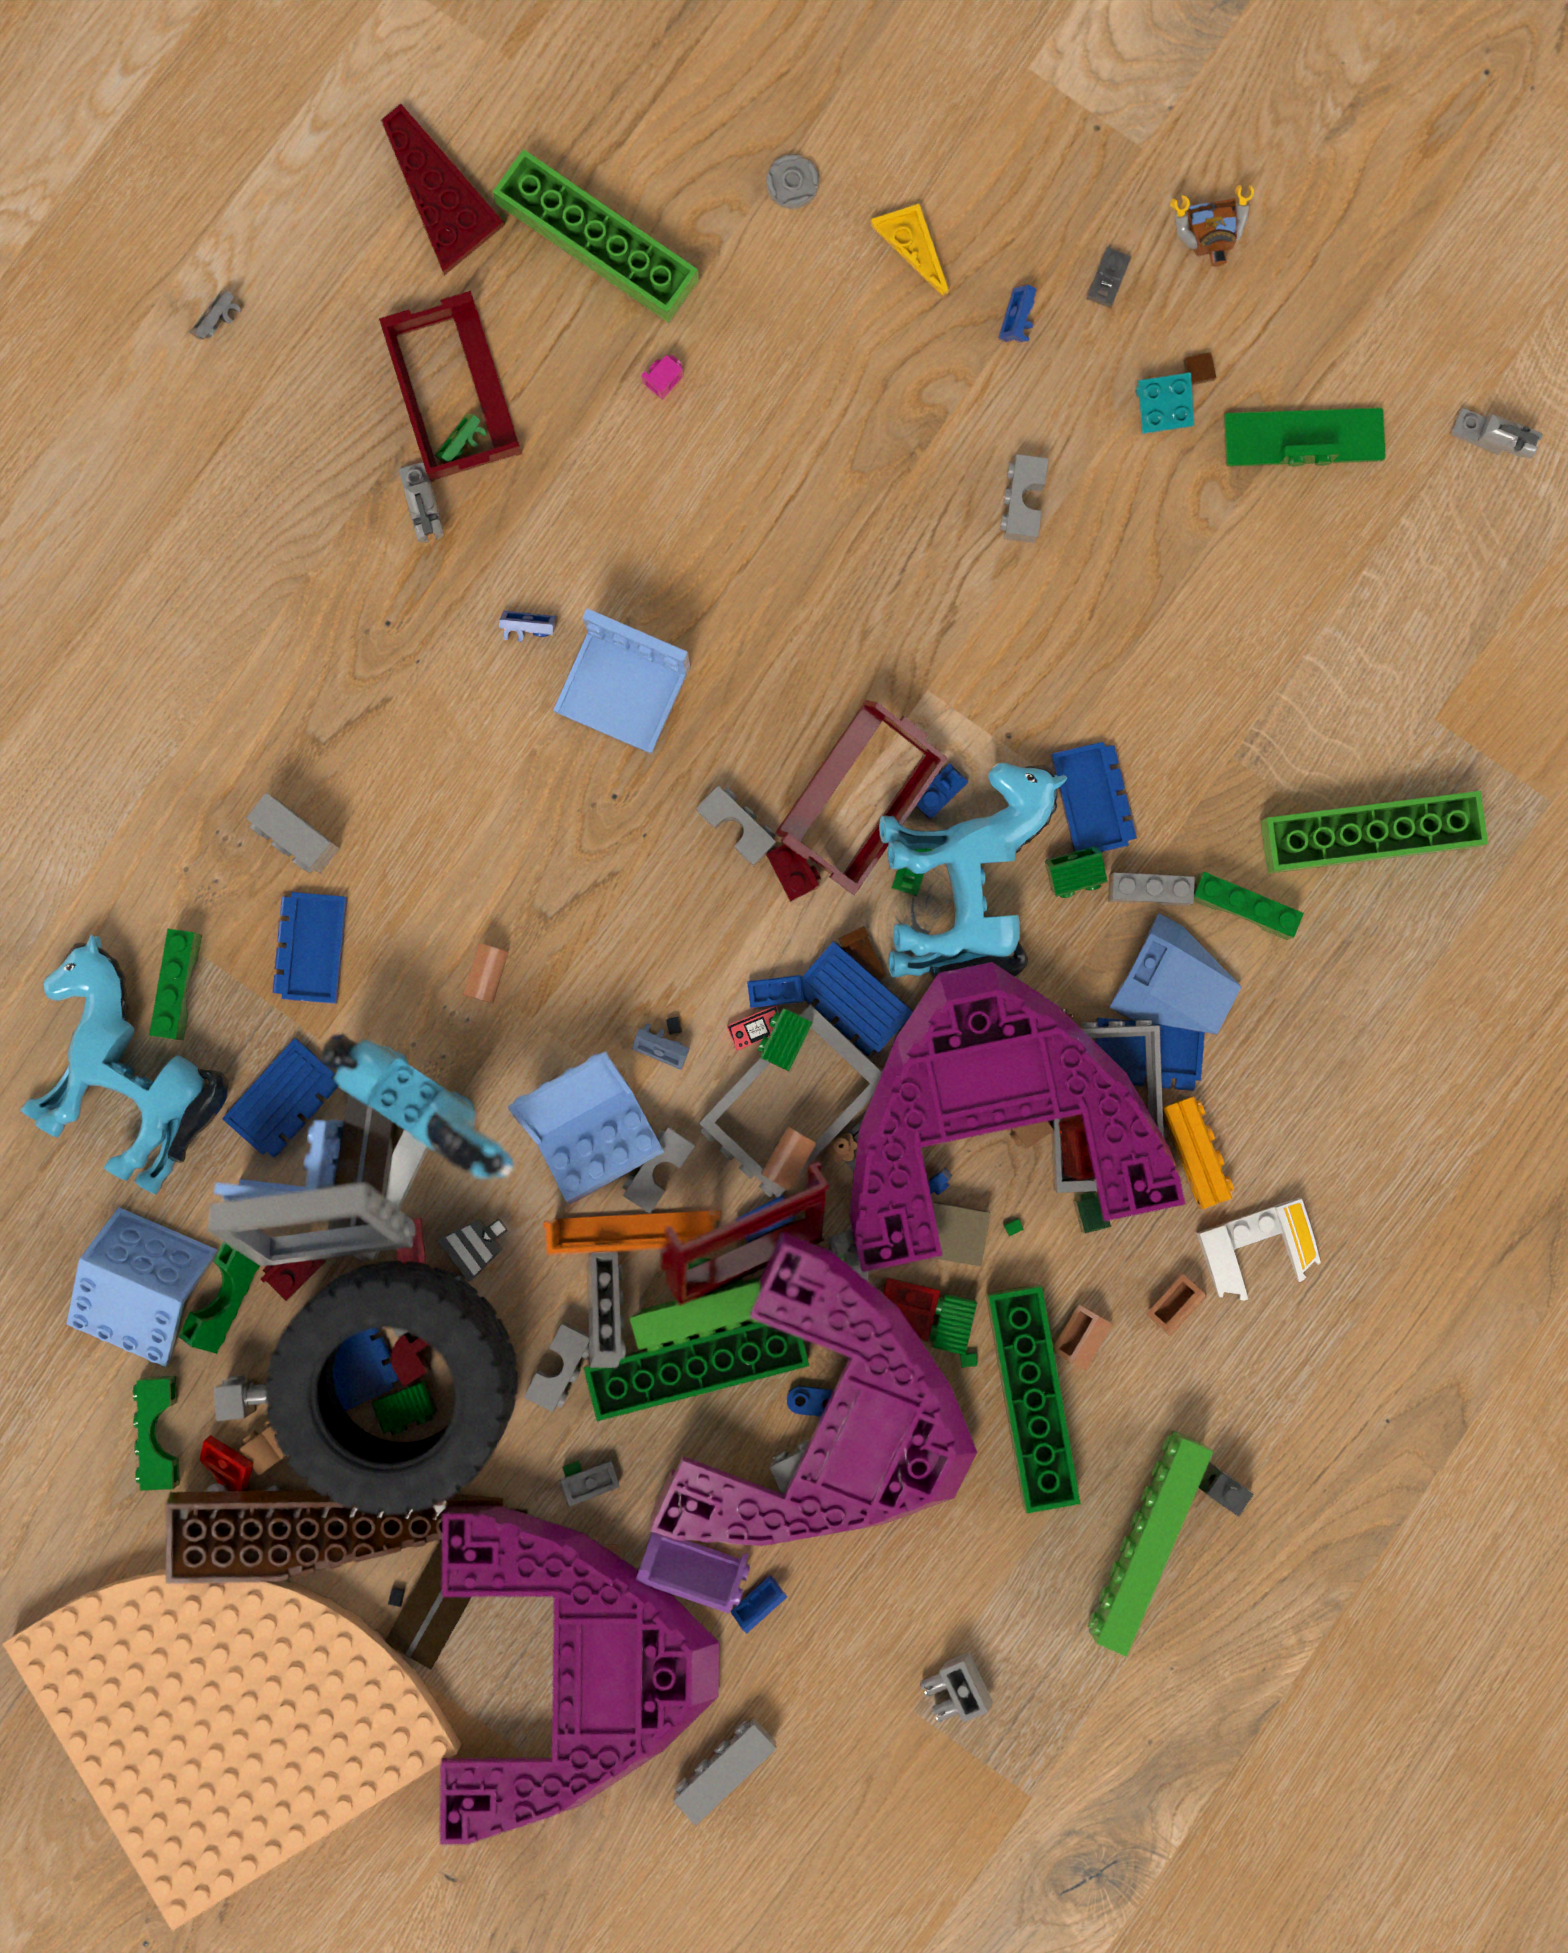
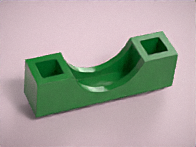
M1207 872L1198 874L1194 884V902L1214 910L1224 911L1241 917L1259 926L1262 930L1285 940L1295 937L1304 915L1303 912Z
M167 928L149 1036L184 1041L188 1019L186 1007L187 988L192 969L198 961L201 934Z
M224 1241L213 1261L220 1269L222 1275L220 1291L208 1306L189 1312L178 1335L190 1347L215 1354L218 1353L221 1345L224 1343L232 1321L236 1318L242 1300L248 1293L251 1281L260 1265Z
M176 1376L143 1377L136 1380V1385L133 1386V1400L137 1401V1412L134 1413L133 1421L135 1429H138V1439L135 1441L134 1451L135 1455L139 1456V1467L136 1468L135 1472L136 1483H140V1491L174 1489L180 1485L179 1458L167 1453L161 1447L156 1435V1426L160 1415L168 1407L177 1403Z

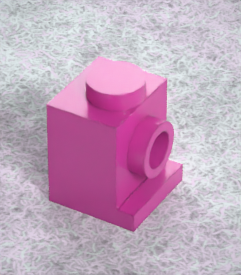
M666 355L662 360L657 359L650 367L649 374L645 371L641 374L642 383L663 400L683 378L681 362L673 355L669 357Z

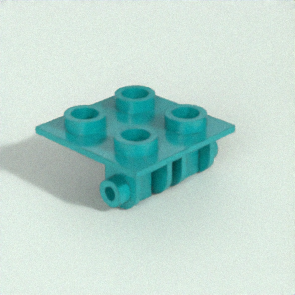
M1191 372L1138 380L1135 392L1136 397H1139L1142 434L1194 426Z

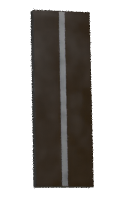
M348 1094L334 1187L366 1183L386 1199L396 1123L371 1106L363 1104L350 1094ZM359 1215L329 1219L328 1230L371 1224Z
M442 1539L385 1640L390 1647L432 1670L472 1598L442 1597Z

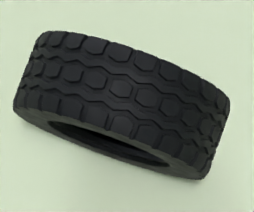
M402 1261L379 1262L378 1265L368 1264L353 1269L350 1273L337 1277L320 1290L291 1319L289 1325L286 1326L276 1343V1350L273 1351L269 1362L268 1375L270 1377L266 1379V1402L269 1403L267 1413L271 1429L276 1432L274 1437L282 1454L289 1457L288 1463L301 1478L305 1477L308 1479L307 1484L323 1496L326 1494L330 1495V1500L345 1507L351 1508L356 1506L358 1511L380 1514L381 1511H384L385 1514L408 1513L410 1509L412 1511L423 1510L436 1505L437 1501L443 1502L461 1491V1487L467 1486L481 1472L495 1451L511 1419L516 1401L518 1372L515 1370L517 1362L513 1344L508 1341L510 1336L501 1318L497 1319L495 1316L497 1312L484 1296L480 1298L477 1295L478 1291L463 1279H455V1275L438 1267H434V1269L429 1268L428 1264L407 1261L406 1264H403ZM395 1328L412 1333L429 1343L445 1361L454 1382L455 1410L451 1423L435 1435L412 1442L384 1440L360 1428L342 1407L335 1389L334 1364L342 1341L353 1334L367 1329Z

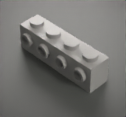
M590 1252L587 1261L590 1368L618 1367L621 1358L625 1357V1342L621 1341V1332L624 1331V1316L620 1315V1306L623 1305V1289H619V1280L622 1279V1264H618V1252Z
M752 1718L749 1722L743 1721L735 1729L734 1733L736 1735L731 1740H723L715 1748L714 1752L716 1754L709 1761L706 1758L703 1759L694 1769L696 1773L689 1780L686 1777L682 1779L674 1788L676 1792L674 1793L673 1802L695 1826L776 1750V1740L755 1718Z

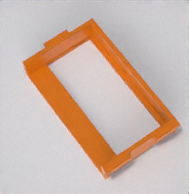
M721 1210L546 1220L543 1222V1228L546 1227L547 1254L662 1249L665 1247V1228L671 1226L683 1245L717 1230L716 1220H720Z

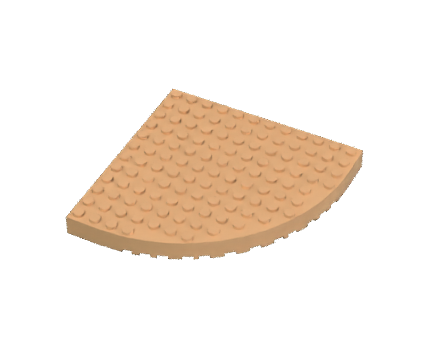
M166 1569L157 1570L156 1572L135 1575L117 1582L115 1581L104 1587L91 1590L59 1607L3 1643L7 1653L172 1931L438 1766L441 1758L454 1756L462 1745L435 1698L415 1669L407 1664L399 1651L393 1649L385 1642L383 1635L377 1630L375 1632L364 1622V1619L333 1602V1599L325 1598L295 1582L166 1584Z

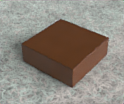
M1211 352L1185 357L1184 365L1186 373L1191 372L1192 385L1215 381L1217 377Z

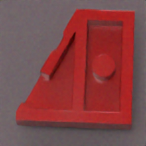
M887 1277L883 1294L899 1307L915 1333L923 1341L928 1342L940 1290Z
M212 1435L207 1437L203 1441L200 1462L212 1473L218 1484H226L230 1491H247L253 1462Z

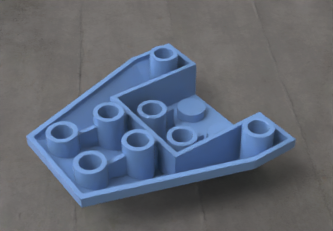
M1158 913L1146 935L1147 939L1126 980L1120 985L1109 1008L1134 1021L1152 1020V1024L1218 1034L1241 986L1182 925Z

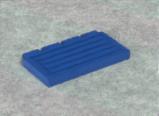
M1104 742L1052 753L1051 758L1055 775L1067 776V780L1059 787V792L1074 852L1091 848L1092 846H1096L1100 852L1127 847L1129 840L1137 839L1133 820L1123 822L1122 819L1132 815L1127 794L1119 796L1116 794L1117 791L1125 790L1121 769H1110V766L1119 764L1115 745L1105 747Z
M292 892L291 897H281L280 916L289 917V921H279L277 942L287 943L286 948L277 947L275 969L284 970V975L274 974L272 993L282 994V999L337 1004L347 897Z
M835 941L829 945L802 976L804 1000L810 1005L817 998L820 1002L814 1009L829 1023L835 1016L839 1017L840 1020L834 1027L849 1040L857 1033L860 1037L854 1045L867 1056L874 1049L879 1053L913 1013V1010Z
M1097 1018L1096 1021L1098 1022V1027L1109 1026V1021H1125V1026L1136 1025L1135 1021ZM1159 1025L1162 1088L1170 1089L1171 1078H1174L1175 1089L1194 1091L1195 1082L1201 1081L1205 1032ZM1145 1036L1095 1038V1043L1127 1073L1134 1086H1144L1146 1076Z
M294 1038L222 1119L259 1153L264 1155L268 1152L275 1158L288 1144L281 1135L284 1134L289 1139H292L306 1124L299 1115L302 1113L307 1119H310L324 1104L317 1095L320 1093L328 1099L339 1087L333 1079L336 1073L320 1062L318 1057L297 1038Z
M379 1328L367 1329L353 1334L343 1340L339 1347L334 1364V1383L339 1401L345 1411L395 1388L393 1382L399 1380L392 1367V1363L390 1362L385 1365L383 1361L391 1357L383 1336L373 1340L372 1335L380 1332Z

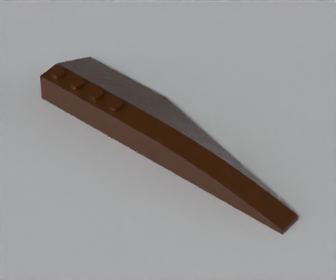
M315 1490L170 1492L166 1503V1584L280 1582L288 1580L292 1576L300 1574L304 1576L312 1574L316 1570L328 1567L332 1569L340 1567L344 1563L360 1562L400 1552L401 1549L412 1546L414 1548L424 1546L428 1542L442 1539L443 1512L446 1505L503 1506V1498L455 1494L451 1498L443 1502L437 1501L436 1505L423 1510L412 1511L410 1509L408 1513L385 1514L384 1511H381L380 1514L358 1511L356 1506L351 1508L345 1507L330 1500V1495L326 1494L323 1496Z

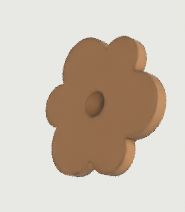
M843 1133L841 1137L836 1135L832 1140L833 1143L827 1146L828 1154L833 1156L836 1162L853 1160L855 1156L854 1151L857 1150V1143L853 1141V1136L850 1133Z

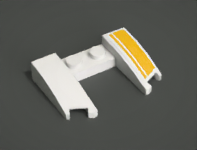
M1295 1198L1196 1232L1217 1295L1222 1298L1224 1292L1239 1294V1300H1248L1234 1249L1281 1234L1298 1282L1306 1278L1303 1273L1313 1262L1318 1265L1321 1263L1303 1201L1300 1198Z

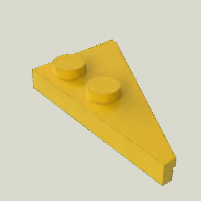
M920 204L871 219L872 228L941 295L948 294L949 289Z

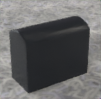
M679 1016L666 1019L669 1035L682 1032Z
M392 1587L388 1605L401 1607L405 1589Z

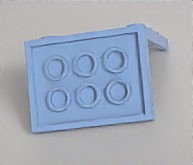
M586 609L582 619L588 633L553 711L652 754L690 669L688 652L590 609Z
M606 1052L591 1056L582 1065L566 1070L562 1076L553 1081L544 1082L537 1090L528 1095L519 1096L515 1099L514 1103L508 1105L513 1117L538 1145L568 1205L575 1203L664 1153L630 1086Z
M315 1120L314 1126H310L308 1142H312L311 1152L306 1154L304 1169L308 1170L306 1187L239 1179V1185L215 1183L214 1194L222 1195V1200L236 1201L334 1187L344 1121Z
M118 1207L79 1258L67 1325L166 1367L171 1360L184 1302L215 1259L217 1249Z

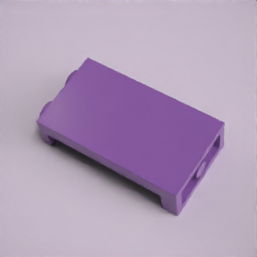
M652 1532L636 1580L650 1587L730 1613L733 1604L739 1605L743 1589L739 1588L740 1581H746L750 1565L746 1564L748 1558L746 1553H743L741 1558H736L687 1540H673Z

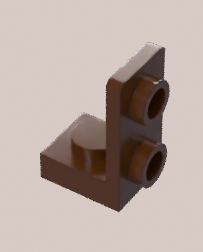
M865 926L840 937L839 941L844 950L878 980L885 977L884 970L868 939L869 935Z

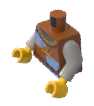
M1238 185L1236 187V195L1240 198L1237 203L1236 199L1233 198L1190 206L1189 199L1184 195L1181 196L1183 203L1180 207L1177 206L1176 199L1173 198L1170 201L1171 208L1177 211L1175 214L1177 236L1188 248L1193 249L1196 256L1209 254L1212 267L1226 264L1225 251L1233 249L1236 241L1242 237L1248 221L1249 203L1247 201L1254 195V189L1251 185H1249V191L1245 196H1241L1242 186Z

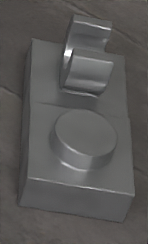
M1107 247L1087 299L1111 308L1131 256Z
M221 290L190 330V333L197 339L203 340L205 337L209 339L218 328L216 323L219 320V316H221L224 322L232 324L233 320L227 316L228 309L232 308L237 313L241 312V308L237 304L230 303L234 296L227 290Z
M606 1461L559 1479L567 1506H572L620 1487L612 1461Z

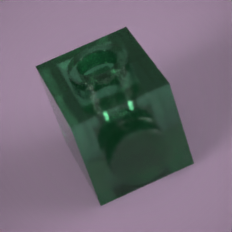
M1094 1191L1079 1194V1199L1073 1201L1082 1233L1086 1234L1111 1227L1110 1220H1103L1099 1197L1095 1195Z

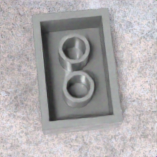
M268 793L264 794L246 817L252 823L249 828L267 840L272 838L271 845L287 856L291 854L295 856L292 861L309 873L312 870L321 873L340 849Z

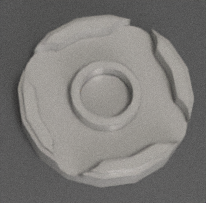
M796 154L785 155L777 159L772 164L766 177L767 191L771 199L779 206L787 209H799L808 205L816 196L819 187L818 172L809 160L807 161L802 156Z

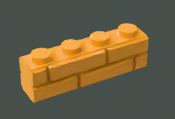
M1190 1096L1162 1106L1163 1117L1198 1208L1206 1209L1232 1199L1231 1192L1234 1191V1186L1230 1177L1223 1174L1221 1166H1224V1160L1220 1151H1215L1211 1141L1215 1140L1210 1125L1205 1126L1202 1115H1205V1110L1201 1101L1195 1100L1194 1096Z

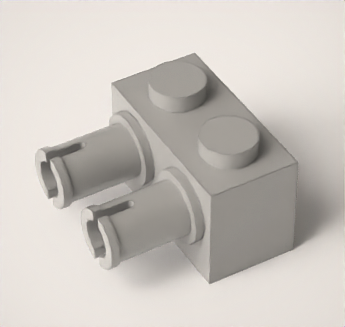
M245 1375L229 1376L228 1379L222 1380V1384L214 1387L216 1421L243 1419L256 1411L257 1404H267L266 1384L255 1385L254 1380L245 1379Z
M970 1652L946 1661L939 1674L923 1679L920 1682L922 1690L927 1689V1691H924L926 1697L947 1689L952 1698L938 1705H933L934 1715L939 1714L936 1717L939 1723L957 1714L960 1715L964 1723L987 1713L993 1704L992 1698Z

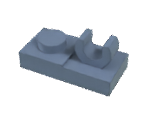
M649 1023L645 1025L644 1030H638L632 1050L682 1070L690 1048L683 1046L678 1041L663 1039V1029H660L657 1035L649 1033L651 1026Z

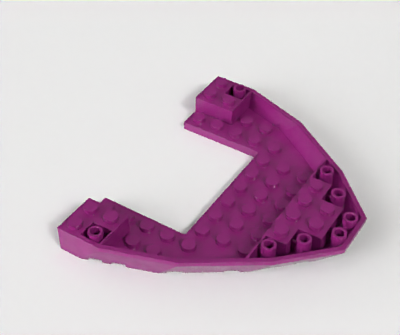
M993 962L938 973L894 1041L858 1134L849 1217L861 1272L943 1256L921 1147L1073 1115H1082L1104 1221L1186 1204L1181 1179L1171 1150L1127 1073L1057 1004Z
M782 1232L760 1279L761 1289L749 1313L750 1318L850 1358L784 1494L682 1456L677 1469L671 1470L651 1513L650 1531L679 1541L696 1540L710 1543L726 1542L727 1544L765 1546L884 1525L954 1499L977 1454V1449L949 1381L899 1307L834 1252Z
M446 1505L443 1512L442 1597H554L552 1758H441L440 1845H468L579 1807L663 1752L718 1698L719 1641L671 1593L637 1581L639 1569L583 1532L504 1506Z

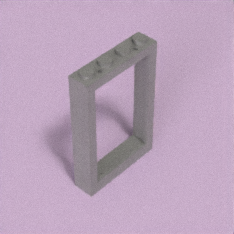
M811 1005L800 1016L813 1022L811 1028L870 1084L816 1141V1146L799 1175L872 1098L882 1071ZM760 1058L699 1123L703 1127L700 1132L711 1142L716 1139L723 1145L719 1150L730 1160L735 1157L741 1162L742 1165L739 1169L750 1179L753 1176L762 1182L759 1188L769 1197L773 1194L779 1197L786 1189L761 1174L763 1168L715 1124L716 1120L770 1064Z
M1135 1020L1136 1025L1125 1026V1021H1109V1026L1098 1027V1022H1082V1027L1080 1028L1090 1038L1145 1036L1147 1110L1163 1136L1160 1026L1152 1025V1020ZM1062 1118L1051 1120V1127L1054 1130L1051 1132L1054 1190L1057 1193L1097 1191L1093 1172L1064 1173Z
M366 1183L210 1204L208 1223L209 1232L260 1266L410 1248L416 1233L413 1220ZM359 1215L371 1224L272 1238L258 1229Z

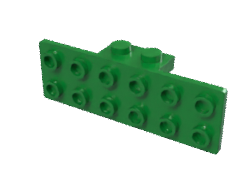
M1382 408L1226 413L1224 415L1226 465L1228 467L1262 465L1298 467L1304 464L1325 466L1331 463L1384 461L1386 458L1384 414Z

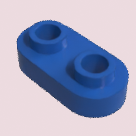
M796 1386L788 1392L787 1405L793 1413L821 1417L825 1410L822 1402L825 1399H830L834 1390ZM798 1396L805 1398L806 1401L803 1405L795 1403V1399Z

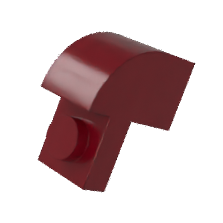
M409 1332L398 1339L391 1354L392 1367L403 1386L431 1369L420 1350L430 1344L416 1335L414 1336L417 1340L414 1341Z

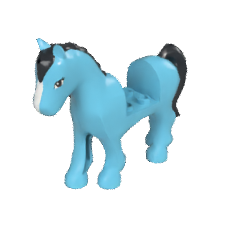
M997 763L990 770L988 779L991 786L1003 795L1009 806L990 817L975 818L944 830H910L899 824L894 816H881L879 823L880 837L883 843H889L888 861L890 868L895 870L906 867L914 874H923L934 867L946 864L955 906L954 927L950 931L941 934L927 935L916 932L908 924H896L894 926L893 937L897 951H891L888 959L890 975L893 978L904 975L921 976L924 973L930 972L934 980L938 973L993 962L1014 977L1024 970L1028 964V957L1019 942V915L984 917V912L987 909L986 898L982 896L985 873L981 869L980 864L1015 861L1016 853L1021 851L1022 846L1030 843L1044 827L1049 825L1051 817L1057 809V788L1067 780L1066 775H1053L1051 770L1045 765L1023 768L1009 763ZM924 848H926V849H934V850L927 851V852L914 851V850H917V849H924ZM911 950L916 956L911 957L902 951Z
M90 935L87 943L74 944L67 954L64 963L48 975L43 982L45 995L51 1000L60 1001L75 996L85 997L83 1014L78 1026L72 1033L67 1053L69 1066L61 1080L48 1094L42 1098L28 1099L20 1111L36 1120L34 1125L39 1129L58 1138L66 1124L78 1120L81 1112L82 1098L88 1086H102L133 1099L142 1114V1124L138 1137L133 1145L121 1155L111 1157L105 1164L104 1169L114 1176L127 1181L134 1169L143 1168L146 1165L150 1152L162 1143L160 1152L152 1166L147 1170L139 1172L134 1180L141 1188L157 1195L162 1188L163 1180L172 1172L174 1163L185 1161L189 1143L197 1134L210 1125L222 1109L229 1090L227 1078L219 1071L199 1069L179 1055L169 1061L154 1082L144 1076L140 1078L133 1075L134 1069L122 1062L118 1064L130 1044L135 1030L128 1023L126 978L120 969L118 961L102 949L100 937ZM205 1079L209 1081V1085L207 1087Z
M344 1033L332 1035L324 1044L318 1060L327 1067L337 1069L334 1080L341 1090L357 1098L363 1104L374 1108L412 1134L413 1138L445 1159H448L453 1166L460 1168L463 1172L469 1171L476 1178L485 1179L491 1177L503 1178L510 1173L513 1168V1161L509 1153L493 1139L474 1130L476 1111L473 1102L469 1098L461 1096L457 1091L450 1092L410 1066L406 1056L399 1051H393L391 1047L380 1046L366 1039L357 1044Z

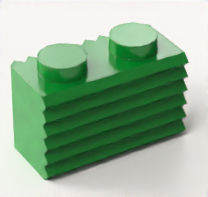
M1096 846L1045 860L1051 891L1056 897H1072L1075 895V891L1082 889L1087 891L1096 890L1101 887V884L1108 882L1102 853Z
M784 1008L781 1013L776 1011L769 1024L773 1031L769 1038L763 1037L757 1051L761 1052L760 1058L789 1072L813 1022Z
M944 1293L943 1299L938 1298L935 1314H939L937 1325L932 1324L928 1339L933 1341V1348L962 1355L966 1354L977 1307L976 1300Z
M426 1380L372 1402L382 1432L390 1431L392 1435L407 1430L406 1425L416 1421L417 1425L432 1420L431 1415L437 1411Z

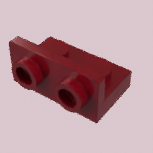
M785 844L766 854L790 902L819 888L817 881L821 880V877L814 865L810 867L807 860Z
M324 1259L269 1265L262 1270L265 1274L260 1280L263 1283L267 1282L285 1301H288L326 1261Z

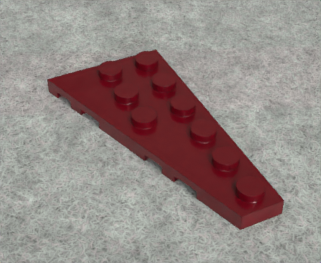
M399 104L381 119V122L445 276L505 225L503 220L406 108Z

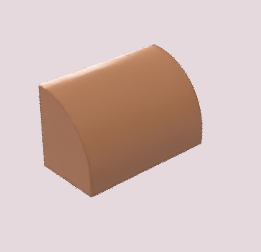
M479 943L463 995L493 1004L508 952Z
M787 1127L761 1174L790 1191L817 1143Z
M1182 1274L1147 1312V1316L1171 1337L1203 1302L1206 1296L1201 1289Z
M1078 1304L1053 1347L1054 1353L1086 1371L1113 1324Z

